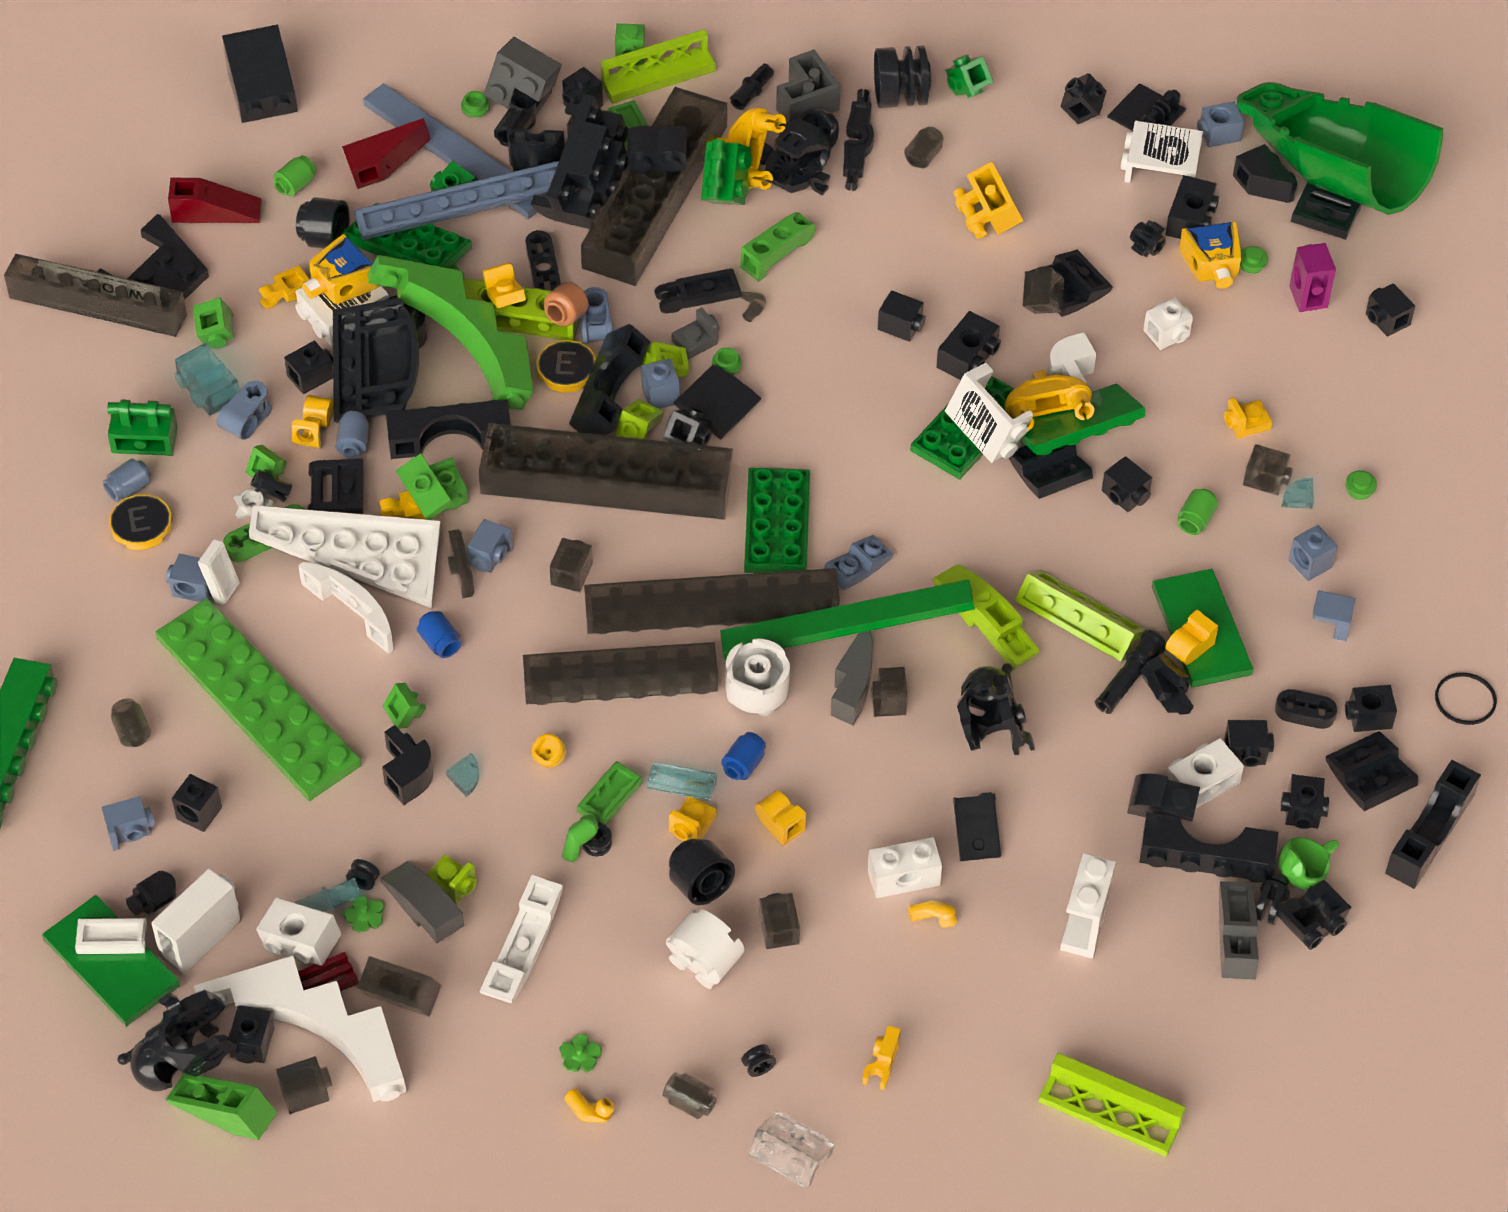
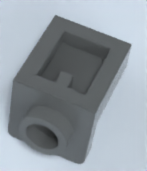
M701 307L696 310V321L672 332V342L676 346L686 348L689 360L718 344V321Z

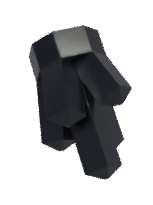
M1158 655L1148 661L1140 671L1142 678L1152 690L1156 699L1160 701L1168 713L1190 714L1194 705L1185 695L1189 688V683L1187 682L1189 676L1175 666L1167 655Z

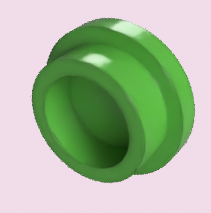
M468 92L461 102V110L469 117H481L489 111V100L482 92Z
M1248 246L1241 250L1240 266L1243 271L1256 274L1267 265L1268 256L1263 249L1256 246Z
M721 348L712 358V365L725 370L731 375L736 374L741 369V358L732 348Z
M1358 470L1347 476L1345 485L1351 497L1364 500L1375 492L1377 481L1369 472Z

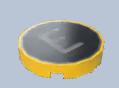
M572 340L556 341L547 345L538 356V378L553 391L562 393L579 391L583 389V385L587 382L596 360L595 355L588 346L581 342Z
M148 494L134 495L123 499L114 507L110 514L109 526L114 540L118 543L120 542L126 545V548L132 550H146L158 546L163 542V538L167 533L169 535L172 530V515L168 505L160 498Z

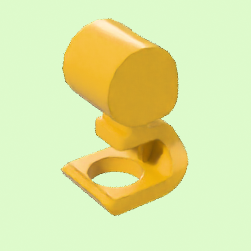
M313 395L306 397L303 406V420L295 419L292 422L293 444L321 449L320 427L328 428L331 423L334 411L333 399ZM299 429H304L302 436L298 432Z

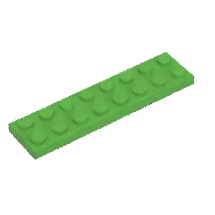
M208 598L155 631L157 640L309 802L361 767L360 758Z

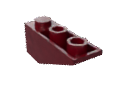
M422 118L342 146L357 189L385 180L429 142L431 138L425 120Z
M170 177L168 203L172 223H260L261 198L203 178Z

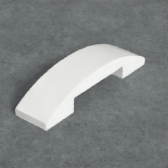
M302 562L298 565L303 586L322 601L331 594L336 596L365 619L368 638L388 654L393 651L392 634L387 617L381 606L366 589L353 579L334 569L309 562Z
M531 875L519 902L520 910L497 962H492L480 993L511 1004L514 1002L528 979L543 947L557 910L563 885Z

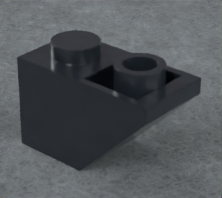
M1266 144L1236 156L1233 177L1249 195L1285 203L1294 201L1297 180L1294 174L1283 166L1279 157L1272 153Z

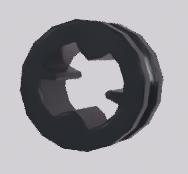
M598 823V831L594 836L596 839L603 837V842L600 843L596 840L592 843L590 839L583 845V849L587 854L595 857L603 856L611 849L612 835L606 825Z
M356 859L352 862L351 870L347 872L346 879L359 889L371 890L375 885L374 880L380 875V871L372 863L363 859Z
M766 1044L751 1048L741 1058L743 1065L748 1067L747 1072L751 1077L767 1073L776 1064V1058L773 1055H769L770 1048Z

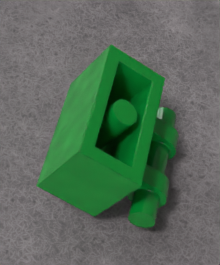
M713 139L712 142L706 143L701 200L713 204L745 205V198L749 192V184L747 182L748 169L752 163L750 147L739 143H727L720 139Z
M121 399L120 402H108L107 412L111 414L107 435L112 453L173 456L178 427L174 408H171L170 404H159L158 401L149 400L148 403H131V400Z

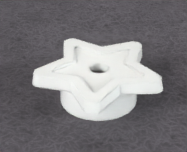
M249 489L241 495L234 496V500L239 506L235 514L238 519L251 517L252 506H249L250 504L268 507L273 505V500L264 498L260 490L256 492L254 489Z

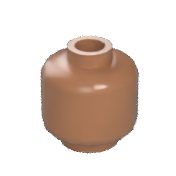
M571 282L561 283L547 294L544 300V310L547 318L551 322L563 327L572 325L588 309V299L585 292L578 285Z

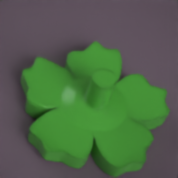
M365 895L356 896V899L351 903L352 908L344 909L343 917L349 924H353L352 930L358 933L368 931L369 926L377 929L383 924L381 912L384 910V905L381 900L371 899L368 903Z
M581 1033L577 1037L572 1038V1044L563 1042L562 1046L559 1047L562 1059L565 1060L563 1067L567 1071L578 1072L580 1066L585 1073L594 1070V1066L597 1064L596 1058L601 1056V1046L596 1045L595 1042L588 1044V1036Z

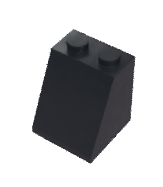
M278 24L222 35L228 77L241 122L245 123L298 112L295 90Z

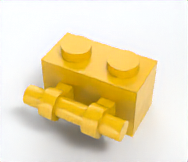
M992 161L967 174L973 190L966 193L964 188H958L954 191L956 206L960 212L964 213L967 219L965 222L970 232L974 233L977 239L986 236L987 233L984 225L989 221L998 235L1023 222ZM980 202L983 210L976 213L974 205Z

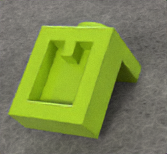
M653 341L646 352L640 368L642 365L671 359L677 376L685 378L690 371L686 348Z
M640 399L635 400L622 410L615 436L641 448L645 443L648 431L662 421L664 411Z
M445 854L426 874L455 904L464 895L468 896L477 884L476 869L473 863L468 862L465 866H462Z

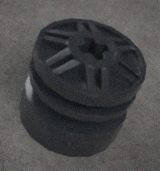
M905 46L901 60H898L894 47L875 48L874 85L876 102L879 108L898 107L900 94H904L908 106H913L915 93L920 106L928 104L929 90L931 88V68L925 46H916L914 59L911 47Z

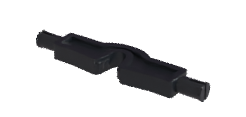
M863 89L858 90L857 101H852L851 112L846 125V135L858 139L846 140L844 142L843 176L846 177L845 188L850 191L851 182L852 191L857 189L858 178L863 177L865 157L870 154L874 145V131L870 124L871 103L868 102L869 91L867 89H864L863 97Z

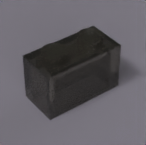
M369 956L357 989L369 997L430 1017L442 985L430 976Z

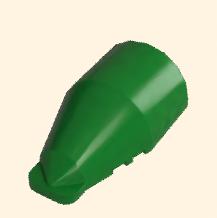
M1275 82L1259 84L1237 96L1239 111L1252 117L1253 126L1256 131L1309 184L1387 215L1404 211L1419 198L1431 181L1439 162L1443 141L1442 127L1377 103L1367 101L1365 106L1350 104V98L1341 97L1339 101L1324 99L1323 93L1290 88Z

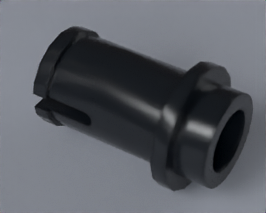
M258 469L250 483V486L255 488L254 491L259 492L260 490L279 499L281 502H285L287 499L285 496L290 494L292 484H288L268 474L269 471L267 469H264V471Z

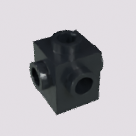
M1090 73L1079 78L1075 77L1066 84L1060 107L1077 124L1083 123L1100 115L1107 90Z
M688 406L687 409L673 410L666 423V430L662 439L673 443L675 449L685 453H690L691 450H700L708 444L711 438L712 430L710 428L713 421L704 417L705 412Z
M1291 775L1288 792H1282L1280 811L1286 812L1285 825H1292L1301 829H1318L1321 816L1327 817L1329 809V797H1324L1325 778Z

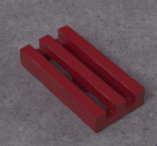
M345 952L326 959L323 966L314 964L298 971L303 990L323 985L344 974H347V976L337 980L340 992L359 984L358 977L354 973Z

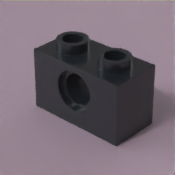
M1183 175L1168 215L1166 236L1180 239L1182 229L1211 225L1212 217L1209 214L1210 212H1216L1220 197L1215 195L1217 183Z
M969 310L939 346L936 368L961 380L965 373L984 364L989 355L993 356L996 354L1001 344L999 339L1000 326Z

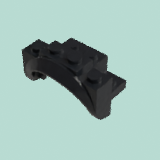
M583 94L580 105L567 103L564 112L572 115L575 119L548 190L547 198L534 195L531 206L548 219L591 229L593 221L597 220L600 215L601 208L604 205L611 206L613 198L617 197L620 192L622 173L628 169L627 150L624 145L628 136V127L624 122L622 114L601 110L595 96ZM573 186H575V187H580V188H581V189L578 190L577 192L573 193V192H574V187H573Z

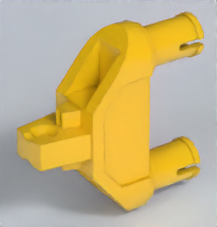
M757 107L749 109L739 117L729 129L727 138L717 137V139L724 140L727 143H739L750 147L752 163L748 169L747 177L749 190L753 187L767 190L772 184L764 182V180L773 181L772 174L769 171L758 170L767 131L783 132L785 127L778 126V123L786 124V118L782 114H771L766 109Z
M1044 370L1032 372L1034 379L1026 380L1010 392L1005 402V411L1012 419L1029 410L1033 413V417L1074 409L1076 417L1084 420L1082 413H1085L1087 419L1091 418L1094 414V407L1090 402L1092 400V393L1084 381L1059 374L1047 376ZM1033 417L1027 425L1029 430L1034 426Z

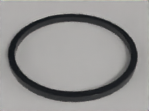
M1471 673L1448 675L1440 681L1435 691V702L1440 712L1451 721L1463 725H1475L1486 721L1494 713L1497 704V697L1492 686L1483 678ZM1452 678H1473L1483 683L1489 689L1493 697V707L1481 719L1473 721L1457 719L1448 714L1441 706L1438 697L1440 687Z

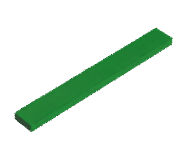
M968 579L720 630L723 656L726 660L729 652L736 645L742 642L743 645L752 643L753 639H766L778 644L782 648H788L975 610L970 581Z

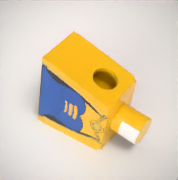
M1236 221L1182 229L1179 250L1195 278L1200 282L1214 280L1216 287L1219 289L1231 286L1233 283L1232 277L1238 275L1241 262Z
M344 234L310 260L311 279L302 284L303 290L309 299L324 293L334 304H340L379 287V285L368 283L367 274L373 263Z

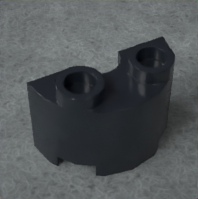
M507 128L509 164L513 167V172L560 160L565 146L564 131L544 130L539 134H531L527 129Z
M1323 880L1309 888L1298 900L1292 898L1278 906L1276 915L1309 950H1312L1329 933L1332 936H1336L1346 927L1347 921L1344 918L1352 907Z

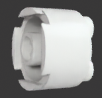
M753 639L752 643L745 645L742 642L729 652L726 659L727 699L743 711L758 713L761 716L772 714L774 709L782 705L788 696L790 663L785 656L783 648L772 641Z
M696 908L690 911L666 940V945L672 952L669 956L670 961L680 970L684 971L686 968H689L696 973L695 978L708 989H711L714 984H718L744 954L745 948L739 938L733 942L728 936L731 929L723 921L703 909L697 913Z

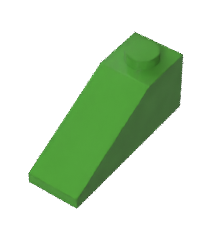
M184 1073L166 1098L169 1104L233 1135L255 1140L261 1138L277 1114V1111L257 1087L201 1075L195 1077Z

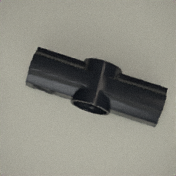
M552 89L539 102L523 92H518L511 97L510 108L494 129V137L498 139L501 145L508 147L507 128L529 130L535 126L536 115L551 95Z

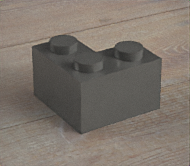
M513 36L497 52L484 95L507 109L511 106V97L518 92H523L539 102L555 86L562 64Z
M815 49L789 58V82L777 86L776 110L779 114L784 115L786 122L795 118L799 119L805 111L815 107L827 109L831 113L840 109V85Z

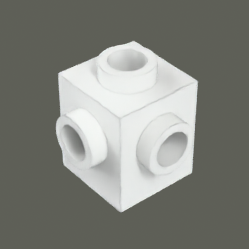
M1173 298L1167 302H1161L1154 308L1146 311L1143 331L1162 350L1175 343H1181L1190 336L1193 317L1186 306H1183L1177 298Z

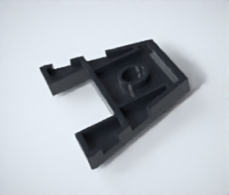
M157 214L141 229L142 238L159 248L125 281L159 288L163 307L135 301V305L171 314L209 275L208 269L163 217ZM101 268L94 273L119 279ZM91 277L87 280V282H85V284H89ZM93 278V279H92L93 281H95V280H98V281H99V282H93V285H94V286L99 287V288L102 287V285H99V286L96 285V284H102V281H101V280L96 279V278ZM104 281V282H103V285H104V287H105L106 289H108V290H115V288H108V287L106 286V283H110V284H112L111 287H115V285H114L113 282H112V283L109 282V281ZM117 284L116 288L121 293L129 292L125 285ZM119 287H125L126 291H121ZM135 287L131 288L130 295H133V292H135L136 296H140L141 293L142 297L146 298L141 289L138 288V292H136ZM84 289V292L94 296L95 293H98ZM107 295L110 300L119 301L121 299L120 297Z

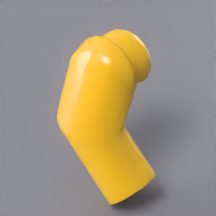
M930 900L908 906L911 922L939 917L941 927H950L957 923L955 916L957 911L953 905Z
M577 1088L570 1090L564 1096L566 1103L583 1122L605 1123L613 1116L615 1106L608 1098L599 1099L597 1103H589Z

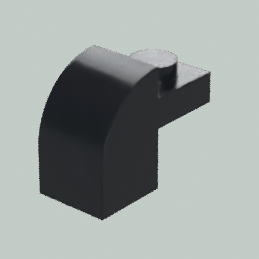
M393 725L384 733L386 748L394 759L382 766L384 784L404 806L421 795L432 781L431 751L425 739L415 744L413 738L407 732L403 734L396 725Z
M1136 775L1127 813L1146 817V813L1150 812L1177 816L1180 819L1193 821L1200 787L1168 780V776Z

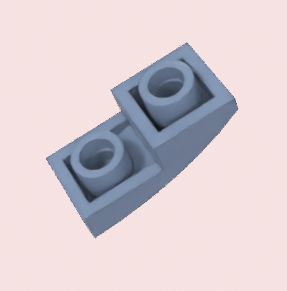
M874 535L852 543L848 553L826 562L823 572L843 590H846L879 570L892 559L894 553Z

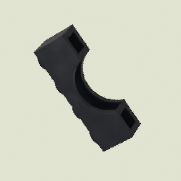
M631 324L606 334L569 422V425L589 442L614 432L623 410L615 402L616 394L629 374L642 364L651 341Z
M490 400L487 402L460 403L457 405L430 406L427 408L386 412L391 459L416 457L423 453L425 447L432 440L447 434L467 436L473 439L482 450L512 447L508 400Z
M1451 759L1437 781L1421 815L1410 830L1406 829L1391 852L1385 874L1413 889L1416 888L1474 797L1481 774Z
M1147 812L1139 863L1149 864L1152 867L1178 868L1185 872L1211 873L1224 878H1244L1256 883L1269 880L1274 872L1279 832L1245 827L1243 832L1231 842L1219 845L1207 844L1193 838L1183 827L1180 817Z

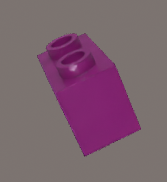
M1326 243L1297 247L1289 287L1299 312L1328 308L1336 267Z

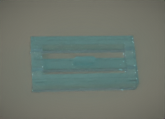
M654 762L647 777L646 788L710 800L716 786L717 774Z

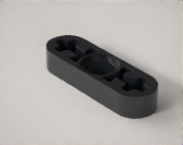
M536 230L529 233L525 239L533 287L546 290L544 282L549 281L550 291H552L561 284L552 238L547 232ZM541 243L543 252L538 253L536 244ZM541 263H547L551 265V268L541 271L536 266Z

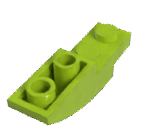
M956 564L933 578L932 581L936 586L969 579L975 610L960 612L959 615L970 628L977 625L1005 662L1011 664L1013 670L1038 655L1039 648L1021 627L1024 619L1000 593L969 569Z

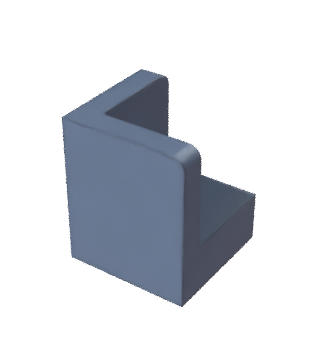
M1318 590L1312 617L1316 620L1336 624L1333 639L1346 641L1356 598Z

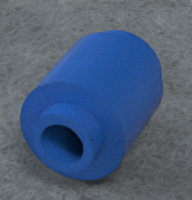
M427 612L420 618L417 633L435 655H439L441 658H448L460 649V635L442 612Z
M746 732L744 735L739 736L721 760L725 774L734 780H747L765 756L766 743L764 740L752 732Z

